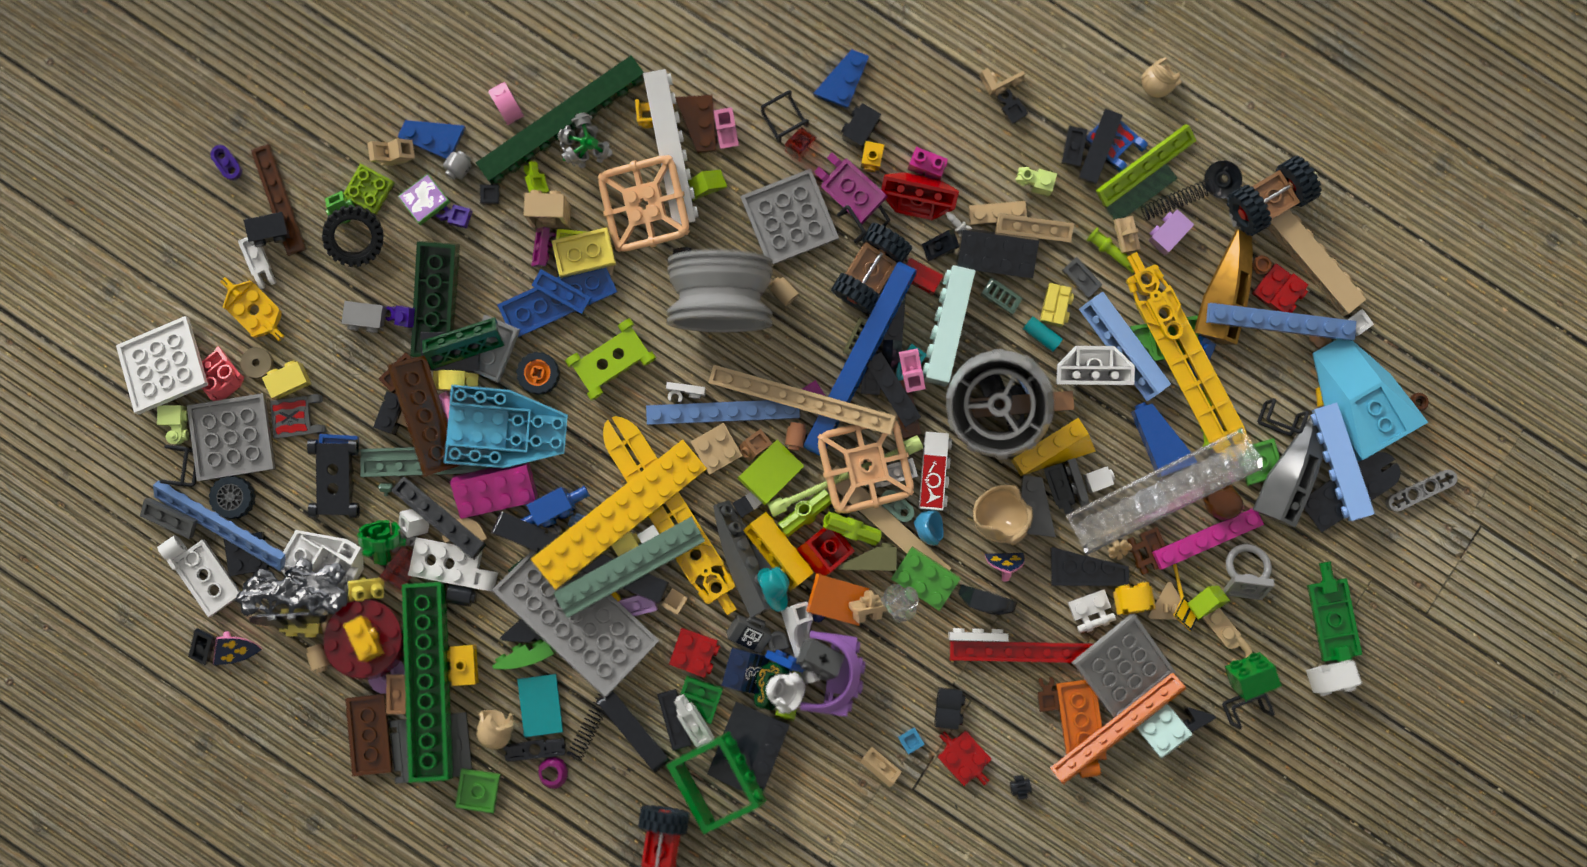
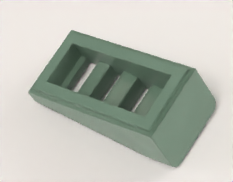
M990 278L980 295L1012 315L1023 299L993 278ZM992 286L996 287V289L991 295L989 294V291L991 290ZM1001 290L1002 294L998 299L995 298L998 291ZM1005 294L1009 295L1005 303L1001 302ZM1011 299H1016L1011 308L1008 307V304L1011 301Z

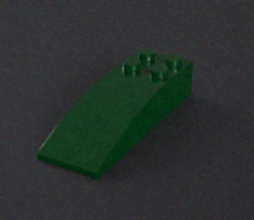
M417 241L413 300L415 313L410 356H421V332L453 331L460 244Z

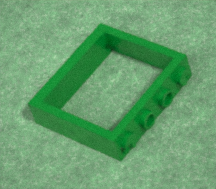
M729 731L675 758L666 765L703 835L759 808L766 802L763 790L759 788L754 773L750 771L745 756L740 752L736 740L733 739ZM720 745L751 804L715 821L684 762Z

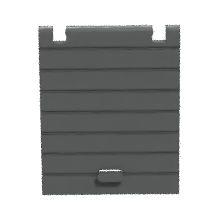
M467 712L451 714L453 777L460 776L462 768L472 769ZM406 719L389 721L390 727H397V733H390L394 771H401V777H395V784L409 782Z

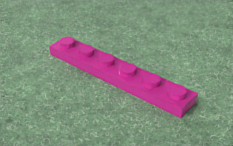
M1251 508L1240 513L1234 519L1221 521L1153 551L1152 553L1159 569L1167 568L1264 525L1259 513Z

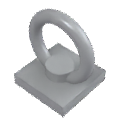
M1241 544L1230 550L1226 557V569L1231 580L1224 587V593L1227 596L1263 600L1274 587V579H1269L1272 565L1268 555L1261 548L1251 544ZM1241 552L1256 554L1263 562V574L1260 577L1253 574L1239 575L1234 568L1235 557Z

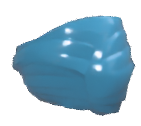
M936 510L921 512L914 521L919 538L928 545H938L944 536L941 514Z

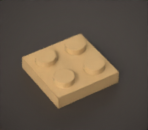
M724 423L690 441L702 463L707 468L706 470L709 475L743 457Z

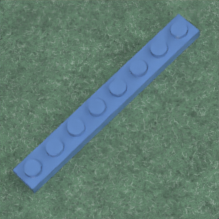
M1208 303L1206 323L1350 341L1355 340L1356 321L1216 303Z
M770 400L646 405L647 425L800 419V410Z
M159 480L153 485L154 498L173 509L197 519V523L275 569L281 571L285 567V554L281 550L273 548L264 540L253 536L249 531L243 530L233 522L225 520L218 513L208 510L201 503H196L188 498L187 495L174 490L170 485L162 484Z

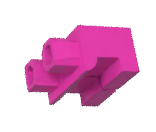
M916 147L907 169L921 175L925 171L926 177L941 180L948 159Z

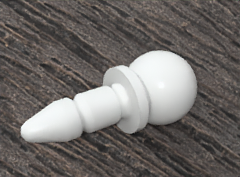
M946 212L948 220L956 227L955 231L958 232L959 237L961 236L962 228L972 229L966 225L965 221L961 222L954 214Z

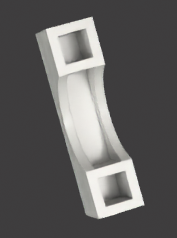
M807 601L787 607L781 612L796 658L802 643L811 639L809 636L813 617L810 612L806 611ZM804 670L803 673H800L804 684L821 680L814 672Z

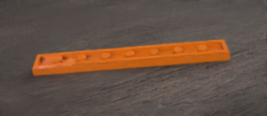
M1172 672L1050 768L1051 771L1064 785L1186 689L1185 685Z

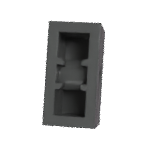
M812 638L802 643L796 663L801 665L803 670L814 672L820 679L827 681L838 677L845 656Z

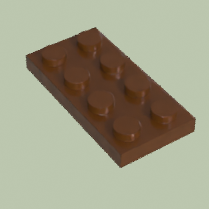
M386 694L345 698L352 777L393 772L388 714H386Z

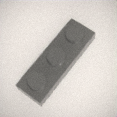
M149 497L144 499L140 517L188 539L194 537L197 519Z

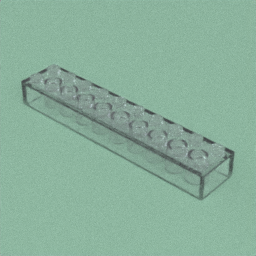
M1243 428L1067 514L1066 517L1085 554L1088 555L1263 469L1262 459Z

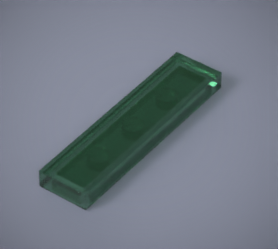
M1166 163L1108 206L1106 211L1113 220L1126 218L1178 178Z

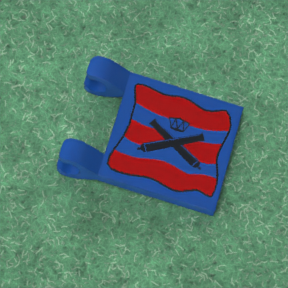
M1120 121L1106 158L1119 172L1123 171L1127 164L1118 157L1132 143L1141 152L1148 146L1144 139L1135 134L1122 121ZM1099 124L1086 136V141L1092 144Z

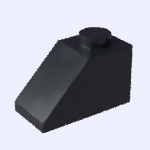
M521 619L500 637L502 641L532 642L534 640L537 642L541 639Z

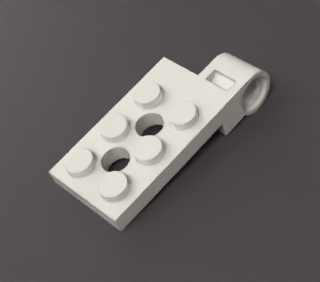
M174 535L158 546L161 556L168 562L172 570L177 571L207 617H212L237 598V594L241 592L205 540H201L190 549H187L182 540ZM202 569L208 571V577L205 580H202L199 576ZM213 585H217L219 588V593L216 596L210 592V588Z
M416 537L408 575L492 591L496 586L498 572L479 569L482 551L473 560L454 544ZM431 554L436 557V562L432 566L427 562V558ZM449 558L454 560V567L448 569L445 564Z

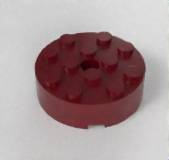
M364 600L348 603L332 615L324 632V650L329 662L340 673L357 679L370 680L386 675V673L399 664L404 656L403 621L392 608L376 601ZM360 616L368 618L372 628L376 629L379 636L377 639L384 654L368 662L359 660L344 627V624Z

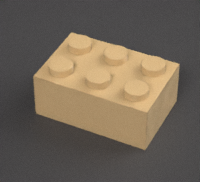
M531 190L530 193H525L524 217L532 228L570 229L571 206L565 195L561 194L560 191H550V194H546L539 190Z

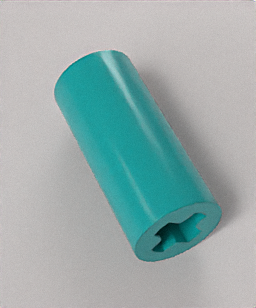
M1034 316L1030 318L1022 329L1051 352H1054L1063 340L1062 337Z

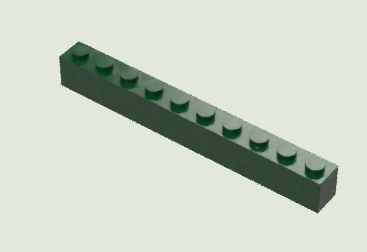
M630 55L476 162L477 166L491 185L494 183L499 184L505 179L504 176L509 173H515L520 169V165L532 161L540 151L545 152L551 147L553 142L559 141V131L563 130L566 125H569L571 130H577L575 122L571 121L573 118H576L575 115L585 112L592 116L593 119L598 114V111L603 108H609L618 97L623 98L629 93L631 88L642 85L644 83L643 70L633 56Z

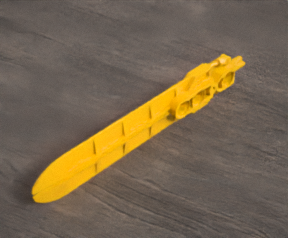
M1138 253L1131 254L1127 259L1135 274L1126 280V284L1129 287L1130 293H1133L1135 305L1142 319L1154 337L1208 442L1219 455L1228 460L1236 461L1238 459L1226 436L1228 435L1241 458L1244 457L1247 450L1245 427L1183 312L1174 290L1163 278L1164 275L1159 270L1158 265L1145 268ZM1141 276L1148 277V285L1142 283ZM1159 279L1166 287L1162 293L1158 291ZM1136 291L1140 295L1146 296L1147 301H1139ZM1160 309L1166 311V319L1160 317ZM1169 326L1175 328V336L1169 334ZM1176 339L1179 341L1185 355H1183L1179 345L1176 342ZM1186 358L1189 360V362H1190V364H1191V366H1192V368H1193V370H1194L1196 376L1198 377V379H1199L1198 381H1197V379L1195 378V376H1194V374H1193V372H1192V370H1191V368H1190L1188 362L1186 361ZM1200 383H1201V385H1202V387H1203L1205 393L1207 394V396H1208V398H1209V400H1210L1212 406H1210V404H1209L1207 398L1205 397V395H1204V393H1203V391H1202V389H1201V387H1200V385H1199ZM1213 409L1217 413L1224 429L1226 430L1225 432L1223 431L1216 415L1214 414Z
M614 416L611 418L625 440L621 441L609 420L604 424L603 439L608 453L628 483L641 473L640 469L642 467L646 469L658 458L640 430L632 422L622 417ZM627 443L630 446L633 453L635 454V456L637 457L638 461L640 462L639 465H636L630 453L624 446ZM678 492L666 502L667 507L671 511L667 514L664 507L661 506L649 518L659 534L675 526L670 518L674 516L678 524L689 517L693 518L705 542L675 559L689 582L699 592L698 595L706 604H711L718 600L726 615H729L737 610L727 594L735 588L731 574H728L717 551ZM698 550L701 552L699 560L691 559L693 551ZM721 566L725 582L720 574L712 572V568ZM701 575L704 577L703 586L707 592L704 589L701 590L695 583ZM714 583L722 585V590L719 593L712 592L711 586Z

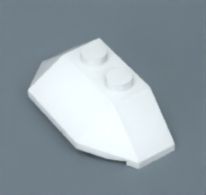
M1075 346L1057 364V384L1134 385L1135 365L1115 346Z

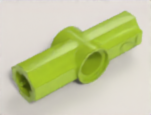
M823 489L807 501L799 502L792 513L777 523L778 526L789 537L803 525L813 523L816 515L832 504L830 495Z
M828 512L823 520L824 528L841 533L842 536L856 541L861 540L876 546L882 537L881 530L865 525L864 522L851 517L846 518L839 514Z

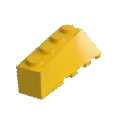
M1077 418L1038 442L1031 450L1028 449L1012 458L1011 462L1020 476L1096 451L1089 433L1080 419Z

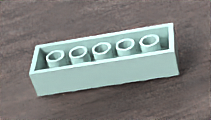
M952 265L951 269H947L943 284L946 287L942 289L939 297V303L942 304L941 307H938L934 321H937V326L934 325L930 335L933 343L928 346L926 358H929L928 363L925 362L922 370L924 382L944 387L950 382L975 270Z

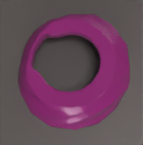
M548 757L538 767L540 781L547 788L556 789L566 782L568 769L562 759ZM548 766L555 767L558 770L557 779L555 781L543 779L542 770Z

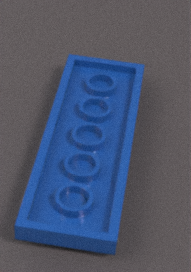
M607 267L564 278L556 277L590 296L591 300L587 306L618 293ZM532 288L497 304L505 323L521 329L517 338L576 312L536 288Z

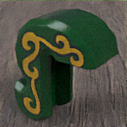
M768 663L758 671L756 685L760 693L754 695V703L758 708L769 711L776 708V705L767 697V684L776 675H789L792 673V670L781 664Z

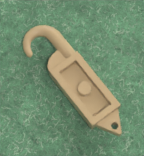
M1220 608L1202 618L1224 647L1234 649L1240 646L1246 654L1245 658L1252 654L1250 646Z

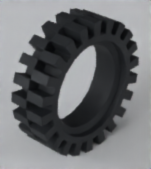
M349 205L347 208L343 206L340 210L336 209L332 215L330 214L327 217V221L324 223L322 231L324 249L327 250L329 256L333 257L335 262L338 260L343 266L344 264H349L348 267H353V265L360 267L363 263L367 265L371 259L373 261L376 255H379L383 246L384 235L380 220H377L374 213L371 214L367 208L365 210L362 209V206L356 208L353 205ZM358 220L369 228L372 235L371 242L362 251H345L335 240L336 228L344 221Z

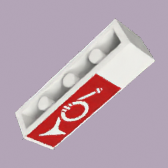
M924 433L919 509L943 511V507H947L948 496H945L944 493L945 488L949 486V477L946 476V469H950L951 460L950 457H947L948 450H951L952 438H949V433Z

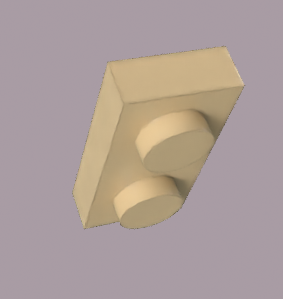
M873 747L866 752L860 761L861 764L888 787H891L901 774V771Z

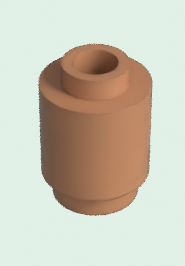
M791 422L790 426H788L785 445L788 446L789 450L799 451L800 448H804L807 431L805 424Z

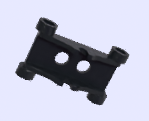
M309 439L307 442V452L309 455H316V503H309L308 517L349 515V518H359L360 505L359 503H352L354 481H352V474H354L352 455H358L359 441L319 443L317 439ZM330 464L337 465V474L331 475L328 472ZM331 483H335L338 486L336 494H331L328 491V486Z

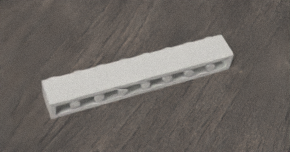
M666 69L643 73L659 156L670 155L673 157L681 190L685 194L683 198L689 223L696 222L695 218L699 217L697 206L692 204V199L695 198L693 187L689 188L688 180H691L689 168H685L684 161H688L686 149L682 150L680 142H684L682 130L678 131L677 123H680L678 111L674 112L673 104L677 103L675 93H671L669 85H673L671 73L667 74ZM668 168L664 175L666 193L670 195L674 193ZM676 199L669 200L671 218L682 225Z

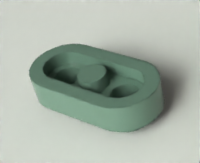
M887 490L881 495V497L895 494L897 492L894 490ZM905 499L882 505L900 522H908L914 516L913 507ZM902 509L907 510V516L901 515Z

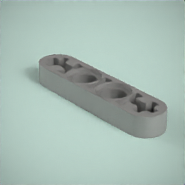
M1452 470L1440 471L1390 495L1386 499V507L1393 512L1404 510L1454 486L1457 482V475ZM1448 475L1451 477L1448 480L1449 482H1438V480H1442ZM1428 481H1431L1435 486L1432 492H1428L1425 488ZM1411 489L1417 492L1415 500H1411L1408 496ZM1403 498L1405 500L1398 503L1397 506L1392 505L1394 499L1399 500Z

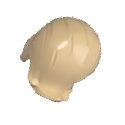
M1166 57L1156 61L1142 75V87L1151 97H1165L1177 85L1182 83L1179 72L1175 74L1169 65H1161L1167 59Z
M482 710L478 714L480 716L477 727L478 741L487 749L497 750L505 747L510 741L511 732L514 729L513 714L510 713L508 719H506L504 713L498 710Z

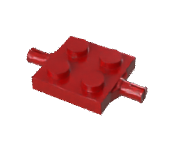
M966 730L953 739L943 731L939 737L946 743V746L937 758L963 786L976 777L983 786L986 785L989 779L982 771L992 760L990 756Z

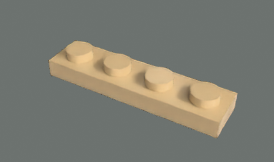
M998 213L996 232L1071 242L1074 223Z

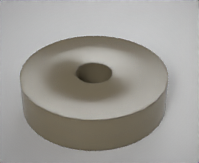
M255 347L248 349L242 355L240 364L246 375L259 379L266 376L267 372L272 370L273 358L268 351ZM256 360L260 362L258 366L254 365Z

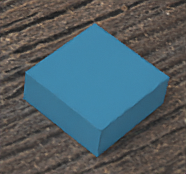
M915 727L898 736L907 754L925 745Z

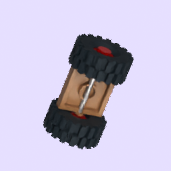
M1294 156L1278 165L1276 173L1252 187L1244 185L1227 196L1226 201L1228 202L1227 207L1230 208L1229 213L1232 214L1233 221L1237 222L1236 225L1241 227L1243 233L1245 232L1246 235L1253 236L1271 225L1270 221L1294 206H1305L1321 195L1322 188L1319 187L1321 183L1317 180L1318 176L1313 172L1314 169L1309 166L1310 163L1308 161L1305 162L1303 157Z
M878 223L870 225L866 235L862 238L864 244L845 274L841 273L831 288L832 293L842 299V301L868 315L874 309L880 297L878 294L893 272L896 264L899 261L904 263L912 250V245L905 241L903 237Z

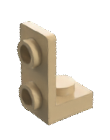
M989 68L981 71L979 77L991 96L993 94H1002L1006 91L1007 87L1011 85L1015 87L1022 83L1025 72L1021 71L998 84L996 83L998 80L995 73L990 72Z

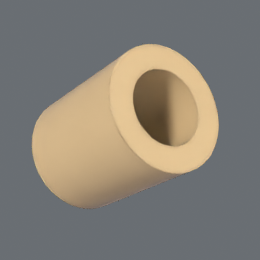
M777 277L770 284L772 286L770 291L785 307L799 295L797 290L784 277L781 279Z

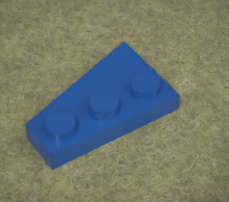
M405 120L397 137L399 139L412 140L414 146L447 159L452 152H455L466 127L465 125Z

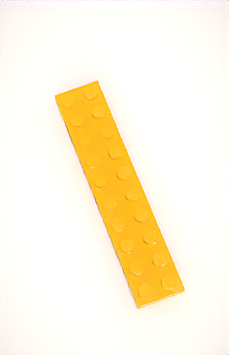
M682 439L531 558V561L556 591L704 473L707 468Z

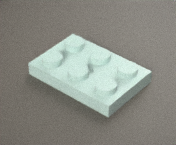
M1168 704L1136 728L1161 759L1193 736Z

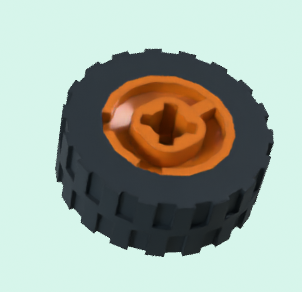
M543 352L527 354L518 363V369H516V377L520 386L531 394L545 395L547 392L553 391L552 389L556 388L560 380L558 364L551 356Z

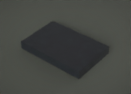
M421 332V356L424 355L422 349L423 340L447 332ZM472 343L468 347L475 349L478 348L479 344ZM458 349L450 351V353L454 355L459 354L461 352V350ZM480 354L431 369L429 365L430 371H480ZM435 355L431 358L433 359V361L441 360L443 356Z

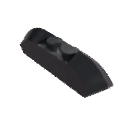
M905 297L882 342V354L892 370L898 367L900 362L899 352H902Z

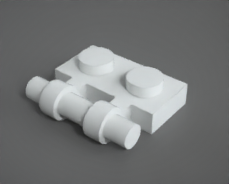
M1105 589L1067 602L1074 621L1079 619L1083 621L1082 625L1077 626L1079 633L1091 632L1093 628L1101 625L1107 626L1110 624L1109 622L1116 620L1114 613L1105 614L1104 610L1111 608ZM1098 613V619L1089 620L1088 616Z

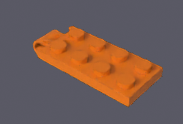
M1085 679L1055 683L1058 692L1059 712L1066 755L1102 728L1098 697ZM1106 752L1079 772L1080 778L1100 776L1101 770L1098 760H1107Z

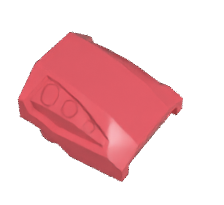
M219 346L202 361L208 386L202 389L212 401L226 399L241 387L244 376L240 374Z

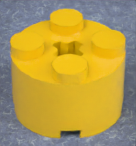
M1149 582L1138 583L1134 585V588H1130V585L1118 586L1113 592L1117 615H1129L1131 613H1142L1144 610H1156L1152 586H1149Z

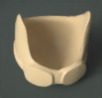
M1000 485L990 488L976 500L973 508V520L979 533L986 539L1013 546L1023 540L1027 535L1028 529L1031 528L1033 509L1026 504L1016 486Z

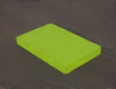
M776 440L737 479L766 505L804 465L781 442Z

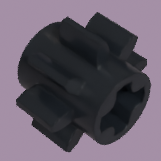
M1023 775L1013 776L1014 781L1009 782L1012 797L1017 796L1019 800L1028 799L1027 794L1032 793L1030 779H1024Z

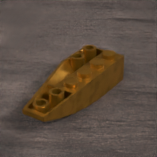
M1236 229L1203 296L1194 329L1195 334L1219 344L1237 345L1242 327L1206 323L1208 303L1247 307L1250 293L1253 262L1252 236L1246 235L1245 232L1243 233L1239 229Z

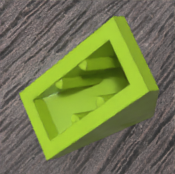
M721 169L702 171L691 178V180H688L689 188L693 187L695 198L692 200L727 188Z
M1219 585L1208 586L1188 602L1187 605L1199 620L1229 603L1230 599Z

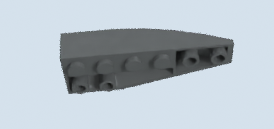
M1311 418L1307 420L1303 432L1296 435L1268 473L1252 509L1282 525L1294 528L1297 526L1312 491L1323 458L1322 452H1324V446L1319 444L1316 433H1319L1317 426H1313Z
M730 501L713 505L724 556L733 581L750 617L752 618L771 610L772 608L768 605L759 584L758 573L763 568H773L744 533L743 530L747 526Z

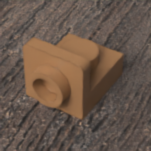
M759 429L745 439L739 446L741 454L751 462L773 443L762 429Z

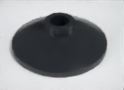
M1227 160L1217 161L1210 165L1204 176V180L1210 178L1213 182L1215 194L1212 195L1217 198H1228L1229 194L1241 188L1243 181L1239 167ZM1223 175L1228 177L1227 182L1222 180ZM1208 179L1209 185L1211 186L1212 192L1214 193L1212 183Z

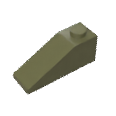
M881 543V547H876L839 565L838 570L897 571V547H892V543Z

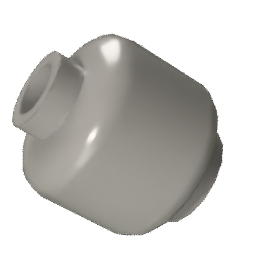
M461 151L452 152L443 163V167L446 170L445 174L452 180L455 178L463 179L472 167L471 159Z

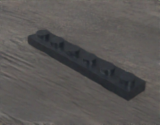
M405 476L391 490L473 560L476 559L487 545Z

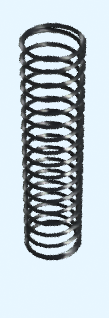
M1207 178V180L1202 182L1199 181L1198 184L1195 183L1190 187L1187 186L1186 189L1183 188L1182 191L1178 190V193L1176 191L1174 194L1170 193L1168 197L1173 210H1175L1171 195L1174 197L1177 208H1180L1175 193H1177L1179 202L1183 207V200L1186 205H1188V201L1192 203V199L1196 202V197L1200 200V195L1204 198V193L1208 197V191L1211 195L1215 194V187L1211 179ZM1208 179H1209L1210 182L1212 183V186H1213V189H1214V193L1212 192V189H1211V186L1209 185ZM1162 197L1165 199L1167 208L1171 212L1169 202L1167 201L1166 197ZM1158 198L1157 201H1154L1157 203L1160 214L1163 215V211L1160 204L1158 203V200L1161 201L1163 210L1167 214V209L1162 201V198ZM1154 201L1153 203H1146L1145 206L1141 205L1143 216L1147 221L1151 220V217L1146 209V205L1149 206L1151 216L1155 219L1150 203L1153 205L1156 216L1159 217ZM1143 208L1145 209L1147 218L1144 215Z
M591 705L592 708H594V709L600 711L603 715L598 714V713H595V712L592 711V710H588V711H590V712L596 714L597 716H599L601 719H598V718H595V717H593V716H591V715H589V714H586L587 716L592 717V718H594L595 720H597L599 723L593 722V721H591V720H589V719H587V718H584V719L587 720V721H589V722H591V723H593V724L596 725L597 727H593V726H591V725H589V724H587V723H585V722H582V723L585 724V725H587V726H589V727H591L593 730L596 731V729L599 728L598 725L601 724V722H600L599 720H603V718H602L601 716H605V714L603 713V712H604L603 710H600V709H598V708H596V707H594V706ZM582 726L580 727L584 730H587L592 735H588L580 730H578V732L588 736L591 740L586 739L578 734H576V736L584 739L589 744L583 743L575 738L574 740L579 743H582L587 748L581 747L573 742L572 744L581 748L585 752L578 751L573 747L570 748L574 751L579 752L582 756L576 755L571 751H567L568 756L578 761H582L581 758L584 757L582 753H587L585 749H589L587 745H591L589 741H593L591 737H595L593 733H596L595 731L588 730Z

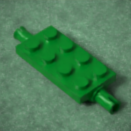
M1331 561L1318 563L1322 581L1309 584L1307 588L1322 661L1336 660L1337 662L1352 660V657L1362 655L1347 578L1337 580L1334 578Z

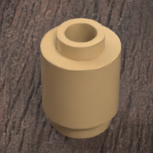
M322 643L306 648L308 652L306 656L311 671L315 670L317 674L328 670L327 666L330 665Z

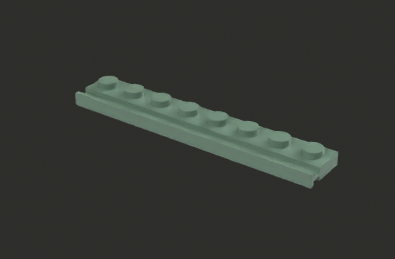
M414 447L360 449L361 477L423 475ZM461 465L432 475L464 474L491 467Z
M689 517L554 592V595L566 617L569 618L704 543L705 540L693 518Z

